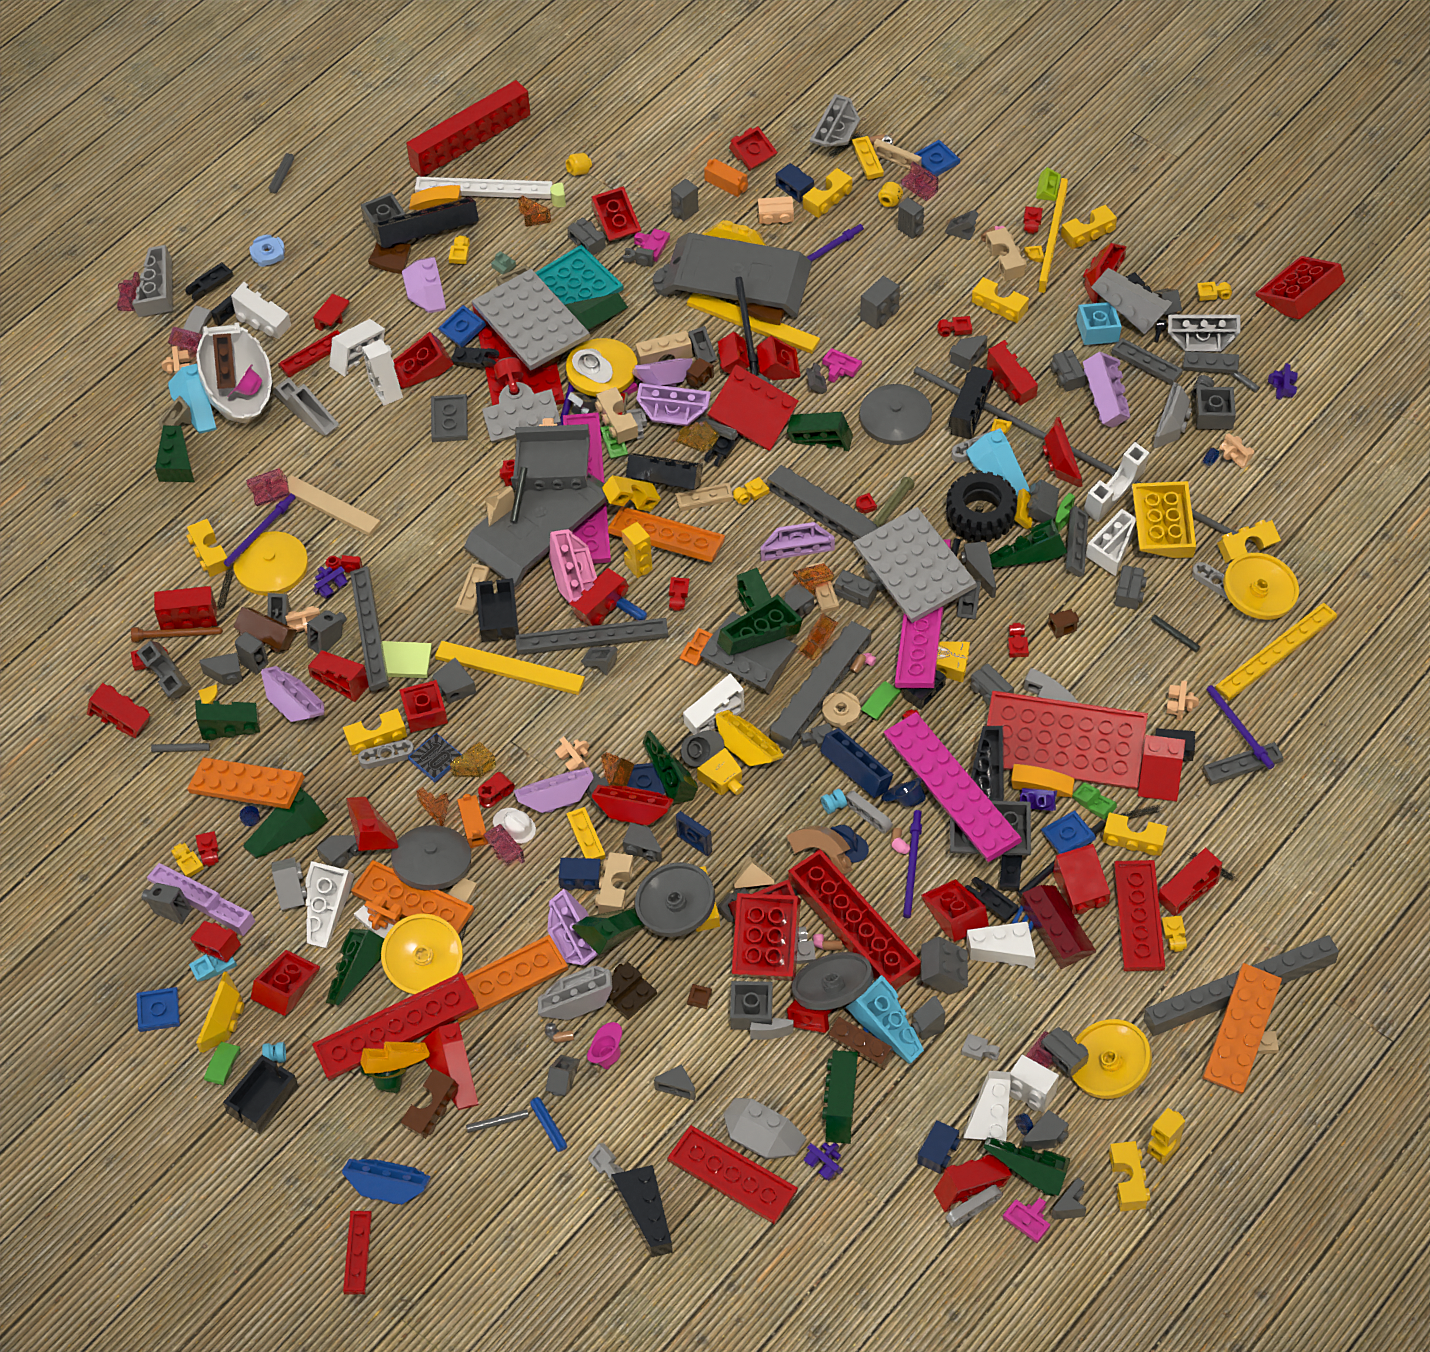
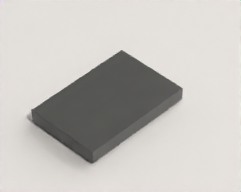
M467 394L431 396L432 442L468 440Z

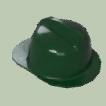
M362 1066L360 1068L362 1074L372 1077L374 1085L378 1090L398 1093L400 1091L402 1075L407 1071L405 1068L381 1073H365Z

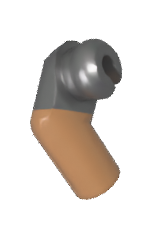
M886 134L869 137L872 145H874L876 139L893 145V139Z
M546 1024L545 1034L554 1042L560 1043L574 1040L573 1030L561 1032L556 1028V1024Z

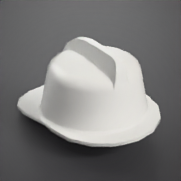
M596 349L580 350L573 356V366L579 373L598 383H605L611 379L613 374L612 366Z
M505 808L498 811L493 817L494 828L514 843H527L535 835V823L523 811L515 808Z

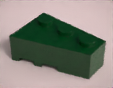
M843 412L791 415L787 429L792 443L809 446L821 444L827 445L826 448L832 449L833 446L844 448L843 451L848 452L853 438V433Z
M163 425L155 465L159 482H195L181 426Z
M757 567L737 575V597L746 613L771 599Z

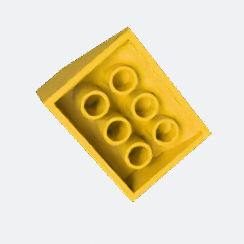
M1188 481L1132 484L1139 551L1171 558L1194 557L1196 539Z

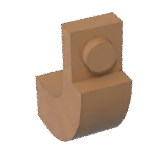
M813 825L801 828L787 835L794 853L809 847H816L823 850L829 856L832 863L843 875L853 870L849 857L844 853L850 847L843 837L834 830L824 826Z

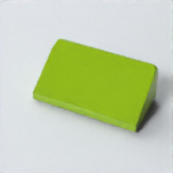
M1048 167L1040 173L1036 198L1056 201L1061 174Z

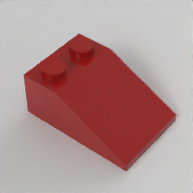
M624 186L591 196L592 209L609 242L642 231Z
M428 332L393 360L398 382L403 389L440 376L454 365L442 342L431 332Z
M1145 735L1138 797L1177 802L1185 740Z
M956 879L921 894V898L944 933L954 942L966 937L967 930L989 926L986 906Z
M285 950L253 981L250 999L286 1016L297 1005L319 972L320 966Z

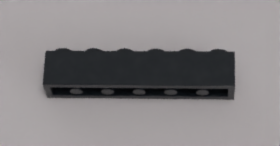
M471 197L374 222L373 226L377 243L381 247L388 248L395 243H407L410 239H422L428 234H440L443 230H455L458 226L473 225L474 222L479 221L476 201Z

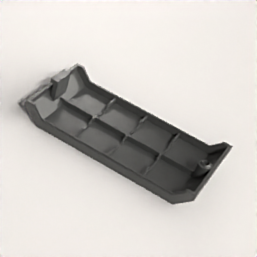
M689 232L677 239L662 287V293L670 294L675 290H683L739 300L735 278L742 277L746 302L783 308L790 316L797 317L812 262L799 251Z
M588 472L587 488L523 490L517 523L510 521L512 510L490 527L487 516L471 530L464 548L504 579L513 578L514 586L517 587L521 583L526 570L550 551L551 532L566 529L572 532L608 501L602 489L604 483Z

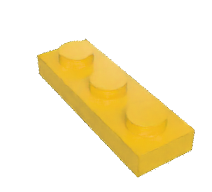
M869 137L852 139L853 149L867 180L884 176V171Z
M583 807L566 813L584 858L605 859V852L586 808Z

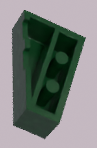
M195 700L196 720L203 740H214L223 737L231 738L237 735H252L260 732L259 711L256 703L232 702L231 705L220 704V701H213V704H201V700Z

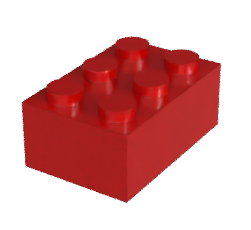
M211 586L154 592V611L160 630L218 626L217 605Z

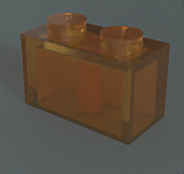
M822 613L798 650L815 660L838 622Z

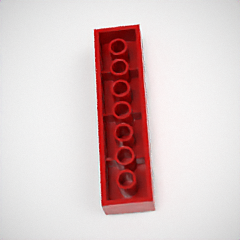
M515 80L406 142L410 167L420 177H424L531 115L528 90Z
M821 849L788 870L791 886L797 890L798 894L836 937L842 941L843 945L850 952L860 954L868 959L873 970L874 980L882 975L896 991L921 973V961Z

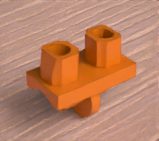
M378 894L371 902L367 900L364 904L368 908L367 912L371 914L368 920L372 922V929L378 930L380 927L387 928L388 923L395 925L399 922L403 912L402 907L392 903L389 910L384 909L387 900Z

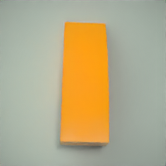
M437 186L416 192L411 195L409 210H422L460 200L462 196L461 186Z
M1014 764L1011 782L1013 789L1057 791L1056 796L1072 797L1075 779L1040 767Z
M385 1042L383 1049L363 1048L361 1065L365 1073L388 1072L418 1063L429 1057L430 1053L425 1043Z

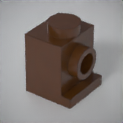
M698 358L686 371L687 383L699 389L703 384L707 383L709 378H714V365Z
M1072 609L1060 611L1056 615L1053 612L1049 613L1048 626L1056 639L1077 631L1079 617Z

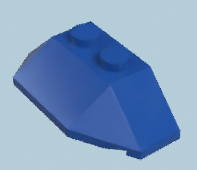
M349 1159L342 1169V1174L361 1196L401 1205L423 1192L431 1177L425 1175L424 1172L417 1168L377 1159Z

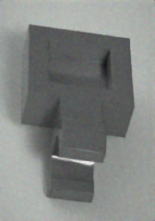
M639 247L636 250L625 248L624 262L629 263L636 260V264L653 267L654 250Z
M813 363V370L810 368L806 369L808 385L812 390L823 394L827 391L825 377L820 373V365Z
M829 723L811 728V733L801 734L802 740L800 742L803 748L812 744H816L820 748L822 747L825 734L833 730Z
M744 887L741 890L736 888L733 893H728L717 906L719 912L728 922L735 920L728 903L737 900V893L749 894Z

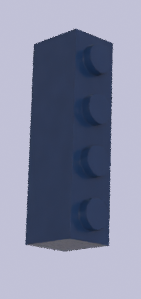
M840 728L825 734L820 750L822 754L872 797L876 798L888 791L894 775Z

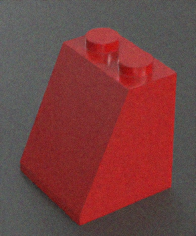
M1094 844L1055 856L1053 877L1073 914H1083L1090 909L1102 908L1109 903L1111 893Z

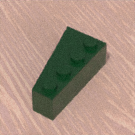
M777 594L720 629L717 643L730 656L798 634L803 619Z

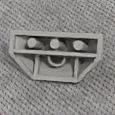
M837 94L833 96L810 138L811 143L825 147L848 145L860 122L851 98Z
M1168 315V334L1186 352H1221L1240 333V315Z
M1173 382L1155 434L1154 448H1159L1178 440L1181 432L1185 433L1187 422L1185 421L1190 419L1192 409L1189 408L1190 399L1182 386L1176 382Z
M594 965L559 979L548 988L544 995L541 994L538 997V1014L543 1017L570 1020L604 1007L612 990L611 971Z
M734 1098L724 1113L730 1139L765 1159L796 1156L807 1140L788 1118L754 1099Z

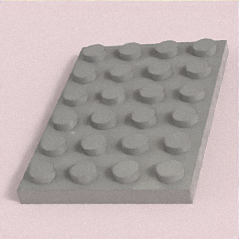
M532 269L472 300V305L530 371L590 338L588 330Z
M918 507L853 542L854 547L912 623L977 587L976 581Z

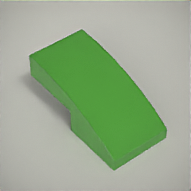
M609 426L601 427L600 431L610 459L628 455L625 442L618 444L617 440L611 437Z
M1071 493L1066 495L1057 511L1055 526L1058 532L1069 523L1070 509L1074 507L1075 496Z
M884 681L861 708L862 712L878 721L887 707L892 706L901 691Z
M1083 783L1072 795V798L1080 805L1104 820L1108 818L1109 813H1112L1117 808L1115 801L1102 796L1099 789Z
M220 1042L209 1063L204 1080L224 1085L232 1073L233 1063L240 1054V1046Z

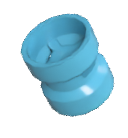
M839 788L830 795L825 794L821 796V803L828 814L835 812L837 808L842 809L847 806V800Z
M277 1042L276 1045L264 1043L262 1045V1055L272 1061L285 1063V1043Z

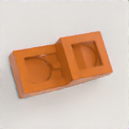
M698 628L692 641L688 642L680 659L697 667L703 659L700 654L713 634Z

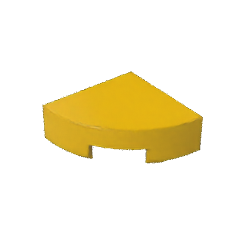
M1041 245L1024 247V253L1030 260L1041 263L1044 261Z
M994 418L991 431L1001 428L1002 432L1006 434L1010 430L1012 422Z
M217 685L198 690L202 704H213L212 702L218 696Z

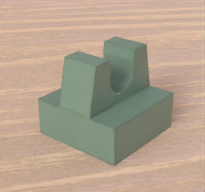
M499 251L495 255V260L491 263V266L503 275L516 267V261Z

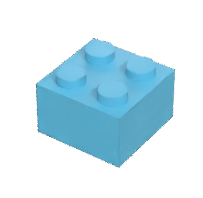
M1105 302L1078 305L1076 322L1084 345L1119 341L1122 326L1117 311L1111 304Z

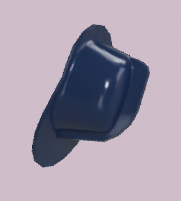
M918 777L912 781L890 788L882 795L881 799L886 802L897 800L904 807H912L922 803L926 799L920 784L922 778Z
M847 825L831 827L849 845L850 849L844 853L851 862L857 863L867 857L869 846L866 840L856 834L852 828Z

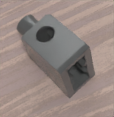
M326 610L307 622L308 648L317 654L321 650L327 652L342 637V624L347 621L346 616L342 612L335 615L331 611Z
M456 658L452 659L432 676L433 681L437 680L441 696L446 703L450 704L476 693L475 682Z
M155 883L151 890L145 889L141 896L143 901L148 902L155 914L181 925L192 910L179 887Z

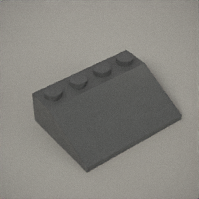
M732 612L710 637L700 656L705 662L728 674L731 673L732 676L769 695L798 645L783 638L729 656L719 646L717 641L720 629L741 617Z
M991 801L1022 840L1021 843L1001 855H1031V802ZM950 817V853L981 854Z

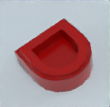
M870 493L861 495L856 499V509L858 512L870 513L877 510V505Z

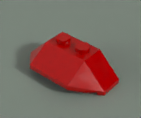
M1110 243L1099 252L1097 257H1093L1091 267L1085 270L1083 275L1085 279L1084 287L1092 303H1098L1101 296L1091 287L1107 268L1115 272L1118 271L1125 259L1127 246Z
M1060 416L1056 417L1044 437L1045 445L1042 446L1044 455L1049 456L1050 459L1048 461L1049 469L1051 472L1054 471L1056 478L1077 487H1082V476Z
M598 785L592 793L593 800L609 818L620 822L626 821L647 826L666 814L674 800L661 793L616 785Z

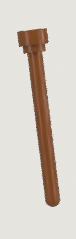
M131 627L132 643L140 642L144 638L220 635L223 629L221 627L144 631L139 627Z

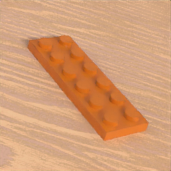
M621 506L608 527L609 534L622 537V530L638 522L650 536L651 546L711 563L725 541V535L623 506Z
M203 757L187 790L192 794L289 809L305 776L302 772Z
M374 860L371 861L351 890L352 895L365 901L371 902L377 894L387 900V904L384 907L386 910H389L392 903L400 905L403 909L400 916L402 918L415 914L438 916L447 921L456 930L457 934L460 933L474 912V906L440 890H421L405 884L396 876L392 868Z
M547 935L465 975L466 982L479 1009L458 1018L457 1021L461 1023L567 971L568 965L551 936Z
M1246 963L1241 964L1202 1079L1239 1094L1244 1092L1282 978Z

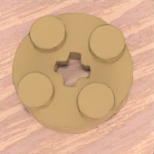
M843 691V693L837 694V692L829 694L823 701L822 716L827 723L834 727H838L841 730L847 729L848 726L856 723L860 717V702L852 693ZM845 707V711L839 712L837 708Z

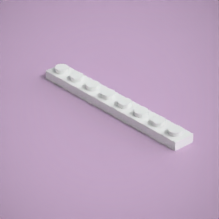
M417 177L415 193L437 186L460 185L462 196L551 199L550 188L552 181Z

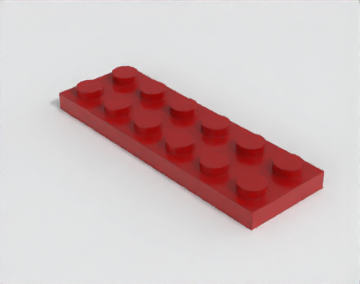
M1155 860L1114 861L1123 970L1165 971Z
M692 1125L689 1126L667 1157L668 1162L774 1225L798 1192V1187Z

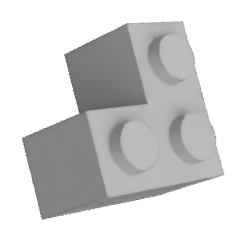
M295 857L271 862L273 879L281 910L304 905V898H307L305 886H301L300 879H303L300 862L296 863Z

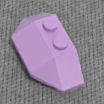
M434 256L418 259L402 271L407 296L410 301L424 308L428 313L446 310L442 285Z
M677 358L635 365L632 374L645 384L672 387L676 386V383L684 381L687 375L686 371L690 368L693 361L692 358Z
M640 383L636 399L652 422L688 426L708 409L711 392Z
M815 522L779 527L760 547L761 561L834 551L835 538Z
M277 666L262 669L261 674L267 699L288 720L293 722L324 714V702L301 680L287 672L281 671V668Z
M589 767L570 771L526 785L521 789H516L514 794L518 802L541 813L552 812L556 808L571 806L575 802L580 801L593 780V774Z
M563 889L549 901L550 910L547 931L566 963L585 966L598 954L572 926L589 915L586 909L567 890Z

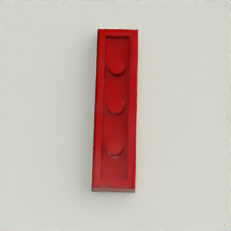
M338 330L330 333L279 362V368L287 377L295 375L330 355L332 338L341 333Z
M350 1211L343 1286L344 1295H366L372 1211Z

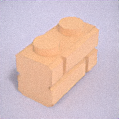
M792 196L759 198V224L794 222Z

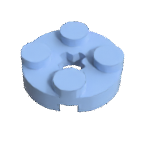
M271 235L259 236L249 248L251 258L260 267H265L284 259V243L279 237L274 238Z

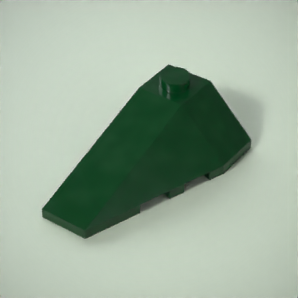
M619 293L565 304L567 309L588 332L628 308Z
M1053 519L1030 529L1031 533L1024 537L1018 536L1012 545H1004L990 554L992 568L1048 561L1060 558L1063 554L1067 553Z
M647 731L642 743L668 797L674 799L673 804L692 801L698 791L697 782L693 780L690 772L651 731Z
M300 787L290 808L276 807L246 841L243 848L255 859L261 858L278 850L284 844L289 842L292 844L296 842V839L304 835L314 834L328 822V819L314 799Z
M635 907L587 916L572 926L598 955L603 954L645 927L640 921Z
M350 928L341 947L340 953L343 954L341 963L339 962L336 965L335 969L338 971V974L331 982L326 1000L327 1004L338 1006L381 957L385 938L370 930Z
M987 1137L983 1148L1036 1188L1042 1190L1043 1193L1050 1196H1059L1070 1158L1047 1150H1043V1153L1034 1152L1032 1147L1029 1146L1016 1148L1012 1142Z

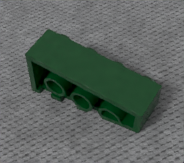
M833 1050L832 1058H828L827 1071H831V1074H826V1087H829V1091L825 1090L824 1103H827V1107H823L822 1120H826L825 1142L851 1144L858 1052Z

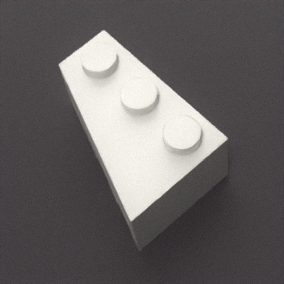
M243 282L231 295L236 318L240 322L251 325L254 329H259L267 335L279 339L291 326L289 314L272 301L268 303L261 298L262 294L258 291L256 293L252 292L247 288L248 284Z
M368 319L333 337L329 367L345 377L348 374L347 370L360 364L359 360L364 356L362 347L381 339L384 341L385 328Z
M381 339L362 347L369 382L383 406L403 398L394 362L391 358L392 351L390 346L385 345Z
M1121 509L1088 543L1086 557L1116 576L1134 534L1136 518Z
M730 673L683 712L684 724L693 735L718 727L715 718L717 713L730 710L733 712V715H738L745 710L744 689Z
M1028 922L967 930L966 943L970 960L996 963L997 961L1009 963L1011 966L1018 964L1034 969L1036 957Z
M988 1072L979 1097L964 1128V1138L986 1140L987 1137L1006 1141L1010 1072Z

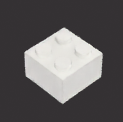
M1021 1055L1010 1072V1096L1015 1100L1027 1103L1031 1109L1044 1113L1056 1095L1059 1075Z

